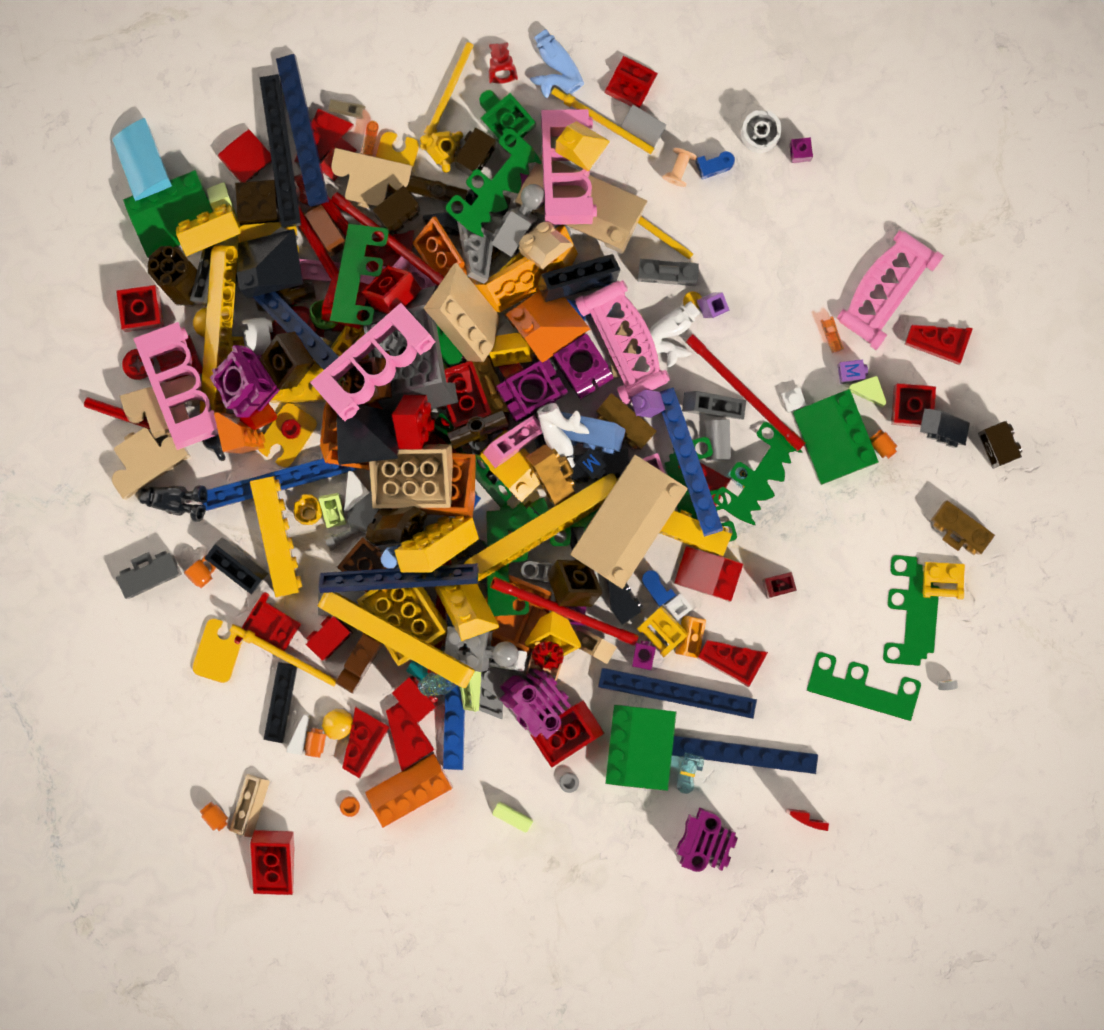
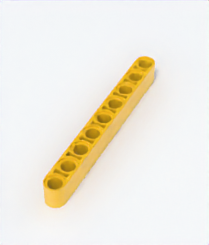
M215 245L211 250L201 392L208 397L211 410L214 413H226V407L220 392L214 386L210 377L213 375V368H217L227 359L231 352L238 253L234 246ZM200 400L201 414L205 410L206 404Z
M613 473L606 475L469 558L464 564L478 563V581L484 579L600 508V505L603 504L618 479Z
M337 592L323 593L317 605L322 610L462 688L467 687L475 672V669Z

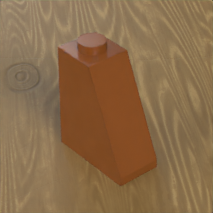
M315 205L310 207L305 216L330 256L332 257L344 250L345 240L323 206Z

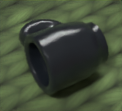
M219 434L202 441L205 448L215 452L220 461L225 460L226 456L222 451Z
M479 538V540L468 546L465 550L455 555V558L460 560L467 556L473 557L486 549L487 544L483 539Z

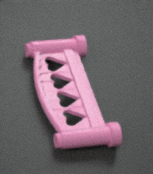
M901 230L898 231L893 239L896 241V244L880 256L862 278L847 311L843 309L837 317L841 324L871 344L870 347L876 351L887 337V334L882 331L883 327L927 267L933 272L944 257L940 252L937 251L935 253ZM898 253H904L910 268L894 267L892 261L897 259ZM887 269H893L898 283H883L881 277L886 275ZM880 284L883 287L887 299H872L870 297V292L875 290V285ZM865 300H869L876 315H862L858 312V309L863 307Z
M618 280L584 297L582 295L576 298L575 301L583 316L591 313L623 380L624 385L617 388L619 396L623 403L628 405L632 403L631 397L645 389L654 390L667 384L670 377L666 370H660L652 335L638 310L625 296V292L628 291L625 282ZM614 303H620L621 310L624 311L625 316L623 318L607 317ZM624 320L629 322V328L633 330L632 336L615 334ZM632 338L638 340V346L642 349L640 354L624 352ZM640 356L646 358V364L650 366L648 372L632 370Z

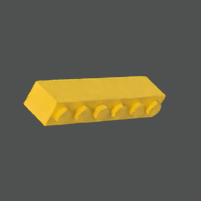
M275 476L252 480L250 485L275 598L299 593L300 587H303L300 576H297L295 568H298L296 556H292L291 549H294L292 537L288 538L287 530L290 529L288 518H284L283 510H286L284 499L279 497L278 491H281L279 479L276 480Z

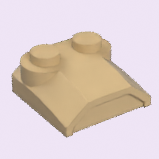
M542 222L522 237L519 242V251L524 257L541 269H544L554 259L572 247L573 244L555 230L552 223Z

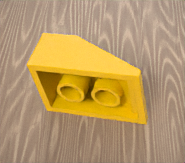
M504 429L493 441H495L508 431ZM486 448L479 454L489 466L490 471L521 502L540 484L526 458L529 453L525 448L496 468L484 455L483 452Z

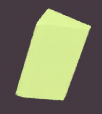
M498 802L492 813L493 816L525 833L528 832L533 823V819L502 802Z

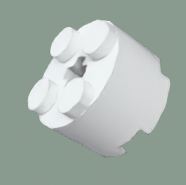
M757 110L752 112L743 123L741 130L742 142L752 152L762 154L770 151L779 141L781 122L771 111ZM758 128L759 130H765L764 135L758 133Z
M266 317L242 320V325H246V329H242L244 346L254 351L256 356L262 355L272 342V339H270V332H273L271 320H267Z

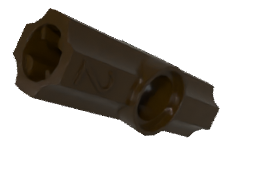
M415 175L410 176L407 190L411 193L447 203L455 195H459L465 200L468 191L444 184L441 181H433ZM439 186L443 192L441 195H434L431 191L432 188ZM454 201L452 203L454 205L463 207V204L460 201Z
M312 281L303 283V285L275 291L290 307L295 306L296 303L316 299ZM255 300L258 312L265 311L264 308Z
M499 410L483 418L478 416L472 417L466 425L449 431L447 434L455 449L472 441H484L488 434L509 425L503 411Z

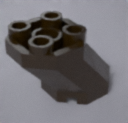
M159 247L149 256L148 274L177 306H195L197 303L190 301L197 269L178 247Z
M415 506L397 509L382 508L374 516L377 519L375 523L370 522L368 525L365 539L376 546L394 543L401 544L412 539L414 534L424 531L423 524L427 513Z

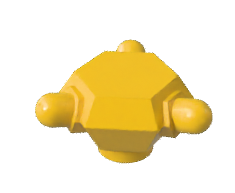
M450 131L432 133L430 136H421L420 142L426 145V151L436 164L441 165L442 171L447 173L450 171V164L455 162L454 154L461 146L459 143L463 138V133L461 131L451 133Z

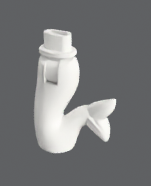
M691 301L685 306L681 305L680 308L670 312L649 328L657 354L667 353V367L673 366L678 357H687L692 354L680 346H675L671 342L661 340L682 334L695 321L694 318L700 314V311Z
M550 403L541 406L537 413L547 446L551 450L554 448L560 457L566 456L571 467H574L573 445L563 430L579 434H589L587 427L580 423V413L576 410L568 420L562 415L557 404Z

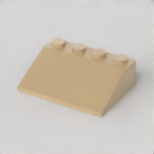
M454 263L424 309L467 361L484 362L494 347L500 316L460 266Z
M424 444L422 450L399 449L398 459L369 462L373 508H403L410 506L417 508L451 507L452 444Z

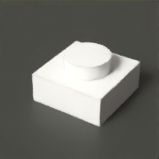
M800 387L781 394L787 413L807 406Z
M681 593L665 605L677 621L693 609Z

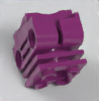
M586 333L552 356L580 400L595 391V387L592 384L593 381L600 388L614 378L608 364ZM584 354L591 359L592 366L588 371L577 372L571 367L570 360L575 355Z
M234 345L232 347L233 351L227 356V359L217 368H213V375L210 378L220 392L226 409H232L236 417L247 418L256 409L261 411L280 390H278L259 360L262 355L256 356L254 351L246 346Z
M550 359L543 363L539 361L496 386V390L504 404L510 402L507 405V409L515 423L520 420L522 422L537 413L541 406L555 403L556 400L567 394L568 391L559 377L551 380L557 373L550 363ZM525 384L534 385L540 392V398L535 400L526 398L522 394L521 386Z
M536 668L532 670L538 679L530 673L526 675L532 684L519 675L510 677L500 686L505 694L499 700L514 713L517 722L522 728L529 730L532 736L537 737L542 733L548 739L561 725V719L552 707L563 714L565 710L558 702L569 708L571 706L567 702L569 697L563 690L559 691L557 689V682L552 676H547L544 670L541 672Z
M699 807L696 816L688 814L684 835L678 842L675 850L677 855L682 856L679 864H682L681 867L694 872H701L707 867L709 862L711 867H717L723 871L724 867H728L731 859L728 855L730 848H735L738 839L735 836L736 832L731 829L728 832V829L723 826L721 828V820L715 813ZM709 818L715 819V824L712 827H706L705 825L706 820ZM695 856H700L702 858L701 862L697 865L692 864V859Z

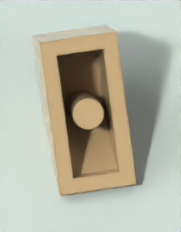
M577 626L574 632L581 643L579 649L608 664L617 647Z

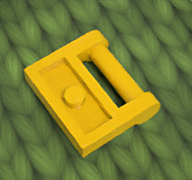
M924 562L923 597H956V599L963 600L965 564ZM931 582L957 584L956 589L931 588Z
M663 606L659 607L637 628L640 633L643 632L660 650L663 658L689 635ZM649 625H651L667 641V643L669 644L668 646H666L651 631V629L648 627Z

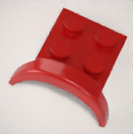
M264 592L241 628L254 632L255 636L285 651L301 623L267 603L269 594ZM237 635L234 642L240 644L243 638Z

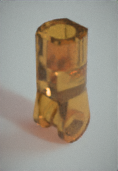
M370 121L367 124L360 154L373 156L379 128L376 121Z
M830 316V319L825 321L823 319L820 320L831 353L843 350L844 346L833 316ZM832 326L834 331L828 333L827 328Z

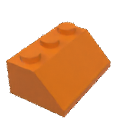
M432 217L412 242L423 261L444 277L454 263H457L467 275L465 263L438 219Z
M214 413L223 452L244 454L265 448V436L260 429L254 431L239 421L240 417H236L235 414Z

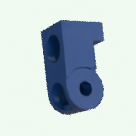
M725 151L718 157L706 160L705 156L697 158L696 165L701 179L703 180L729 171L734 165L735 157L731 152Z
M650 570L643 574V585L659 607L676 596L672 589L668 592L660 583L657 572Z

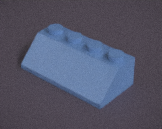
M561 412L562 415L568 420L573 415L570 413ZM580 416V423L587 427L589 434H579L563 430L573 446L579 443L584 444L583 448L586 449L591 448L595 450V447L602 448V452L613 454L614 451L620 452L626 429L613 422Z

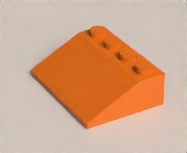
M452 453L451 507L419 509L427 513V515L473 518L476 455Z

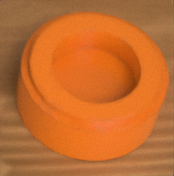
M348 796L341 801L340 810L343 815L353 817L359 812L360 803L355 797Z

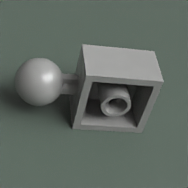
M530 184L522 190L521 201L523 204L506 212L502 219L504 224L497 228L492 236L494 238L492 245L511 257L519 252L520 240L524 235L533 230L539 219L531 213L532 210L539 209L545 203V191L537 184Z
M454 625L447 628L445 653L472 667L477 672L488 670L489 658H493L501 667H510L518 659V650L511 642L504 641L495 647L491 646L492 630L461 641ZM466 645L470 648L469 652L466 651Z

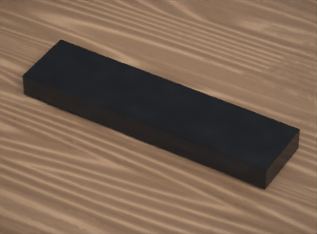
M278 662L263 740L284 743L298 667L292 664Z

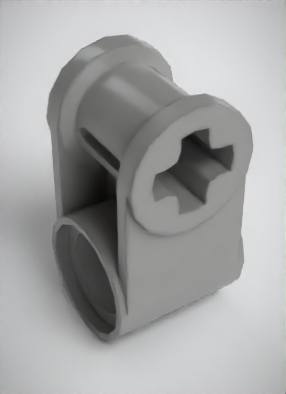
M527 561L521 566V575L526 579L550 583L547 572L554 563ZM526 565L534 566L535 573L532 576L525 574L524 568Z

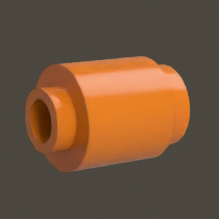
M879 430L870 438L873 448L882 459L885 456L889 459L897 452L895 449L897 444L886 432L884 433L882 430Z
M311 728V731H307L304 745L306 756L321 757L326 740V734H323L322 729Z
M212 801L200 811L202 819L213 831L216 829L221 831L228 824L226 822L228 817Z

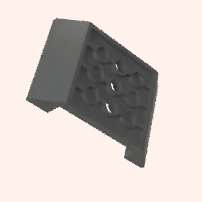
M437 285L422 289L416 298L405 306L431 335L435 343L427 352L421 355L417 352L416 358L408 366L396 367L395 376L390 381L392 398L378 401L383 410L394 412L404 395H427L431 409L458 403L455 383L446 382L436 323L424 309L438 288ZM374 310L372 323L368 326L363 325L364 333L366 334L388 314ZM368 311L366 312V315H365L363 321H366V320L369 319L370 314H369ZM396 329L379 345L385 352L389 351L391 356L401 355L402 348H407V340ZM376 347L368 354L369 358H385Z

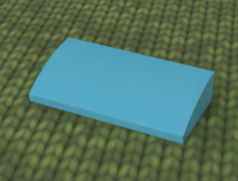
M145 118L129 125L112 139L135 201L172 186L153 134Z

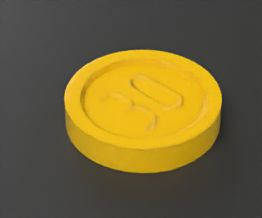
M688 292L683 298V305L685 306L691 301L697 309H700L697 300L702 297L697 292Z

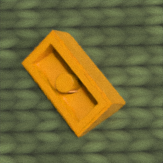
M691 616L682 617L680 625L689 635L676 646L675 654L694 658L698 657L705 629V619Z

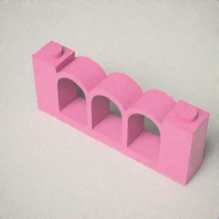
M588 109L541 110L543 187L545 191L544 213L545 222H550L553 225L592 224L593 217L597 216V206L593 205V197H591L592 185L588 179L590 170L586 171L584 169L576 173H552L551 161L570 160L556 153L555 148H551L550 137H559L568 125L576 121L592 129L593 119L589 117ZM576 185L582 187L586 193L581 197L553 198L552 186Z
M400 303L310 383L337 414L346 421L352 418L356 411L360 409L357 405L364 404L370 400L375 391L374 385L382 386L389 383L395 376L396 367L408 366L416 358L417 352L420 355L427 352L435 341L403 304ZM397 329L407 340V348L399 356H390L379 344ZM376 347L385 357L386 366L381 373L370 375L363 370L358 362ZM355 366L364 376L365 383L359 392L350 394L344 391L337 381Z
M178 322L133 338L177 450L219 434L210 401L206 394L201 392L200 376L196 369L191 367L192 358L185 341L188 338L185 327L180 328ZM175 350L186 354L183 364L158 374L155 373L150 360ZM182 375H191L196 379L194 387L189 391L165 399L160 386L161 383ZM195 399L201 400L206 404L203 413L175 424L169 409Z

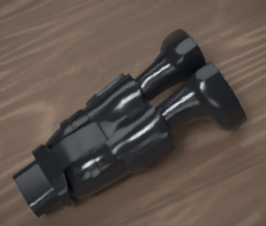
M203 485L195 486L193 491H187L184 486L142 488L140 492L141 504H146L147 507L178 516L183 515L185 512L190 513L191 520L194 522H200L206 512L205 505L185 503V500L206 503L208 495L207 489Z

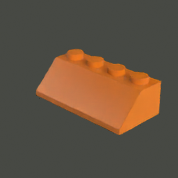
M433 753L369 789L365 794L382 828L453 789V786Z

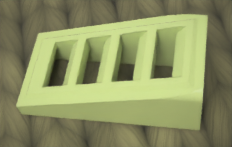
M475 671L467 687H460L464 710L479 711L481 672Z

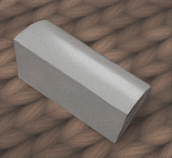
M632 105L621 128L655 147L666 129V124Z
M730 419L705 421V437L709 438L713 454L710 457H706V461L730 460Z

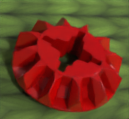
M133 349L123 358V371L131 379L142 380L148 377L144 365L140 367V372L136 367L130 366L137 362V356L140 362H142L138 349Z
M545 641L534 647L532 659L535 665L541 667V670L546 668L550 671L552 668H558L563 663L564 652L558 644ZM551 651V658L545 661V656Z

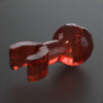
M302 175L294 176L300 190L299 201L302 204L309 205Z

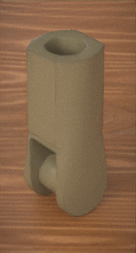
M331 99L328 111L363 119L362 111L366 106ZM350 107L355 108L354 113L349 112Z

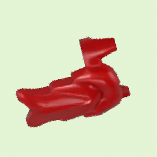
M508 42L489 45L491 49L490 68L488 71L489 83L502 84L515 79L518 80L516 67L507 49L509 46ZM502 70L510 71L509 76L505 78H499L495 73Z

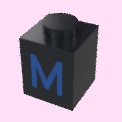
M591 448L576 461V464L592 480L595 477L600 479L607 472L605 470L607 467L606 463Z

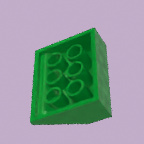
M196 170L170 180L171 187L135 201L133 195L123 199L147 258L161 246L177 247L181 245L176 235V227L179 226L180 222L187 219L193 221L197 219V215L203 212H208V214L214 212Z
M850 389L793 412L821 485L879 462Z
M614 705L605 784L668 791L677 711Z

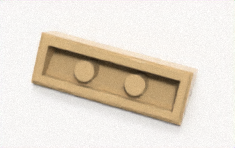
M246 774L229 831L244 837L253 836L270 783L269 780Z

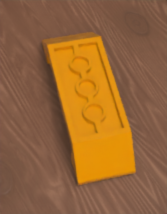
M564 224L555 228L573 244ZM573 244L572 247L568 248L544 269H541L524 257L489 277L488 281L484 284L471 277L469 279L494 310L502 312L539 291L538 283L541 274L573 265L578 252Z

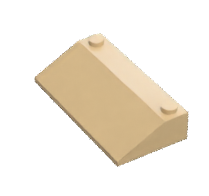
M543 161L542 164H535L515 200L517 207L523 204L521 193L526 186L537 184L544 189ZM551 161L552 173L580 172L559 161ZM589 175L588 179L592 185L591 197H593V205L597 206V216L593 217L592 224L564 225L604 242L606 247L623 254L648 201ZM576 185L552 186L553 198L581 197L586 193L582 187ZM544 205L539 209L532 210L531 213L535 215L537 212L545 216Z
M634 455L570 555L623 589L688 488L637 455Z

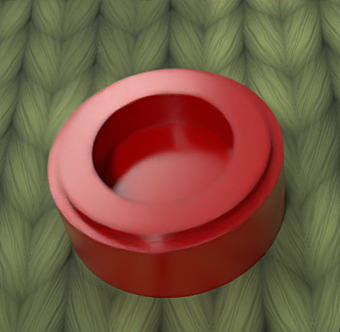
M293 419L286 420L281 426V433L287 439H296L301 433V426Z

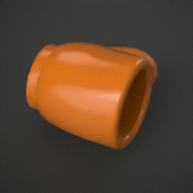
M206 556L202 560H197L184 572L187 578L200 588L213 579L211 574L216 569L210 563L211 570L209 571L203 563L207 561L204 559Z

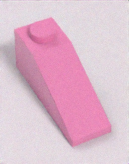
M532 415L493 441L483 452L495 468L542 434L540 422Z

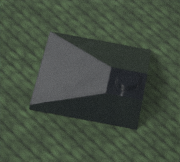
M294 229L238 243L237 277L239 290L246 298L303 285Z
M359 404L357 406L360 409L356 411L352 418L346 421L337 414L339 465L398 459L399 447L392 411Z

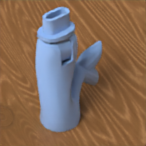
M547 29L536 35L534 39L537 42L536 47L539 49L541 58L548 66L562 73V75L535 76L530 78L531 82L541 86V91L545 98L549 97L553 85L561 88L567 95L579 90L584 85V81L567 51L555 39L554 35H550Z

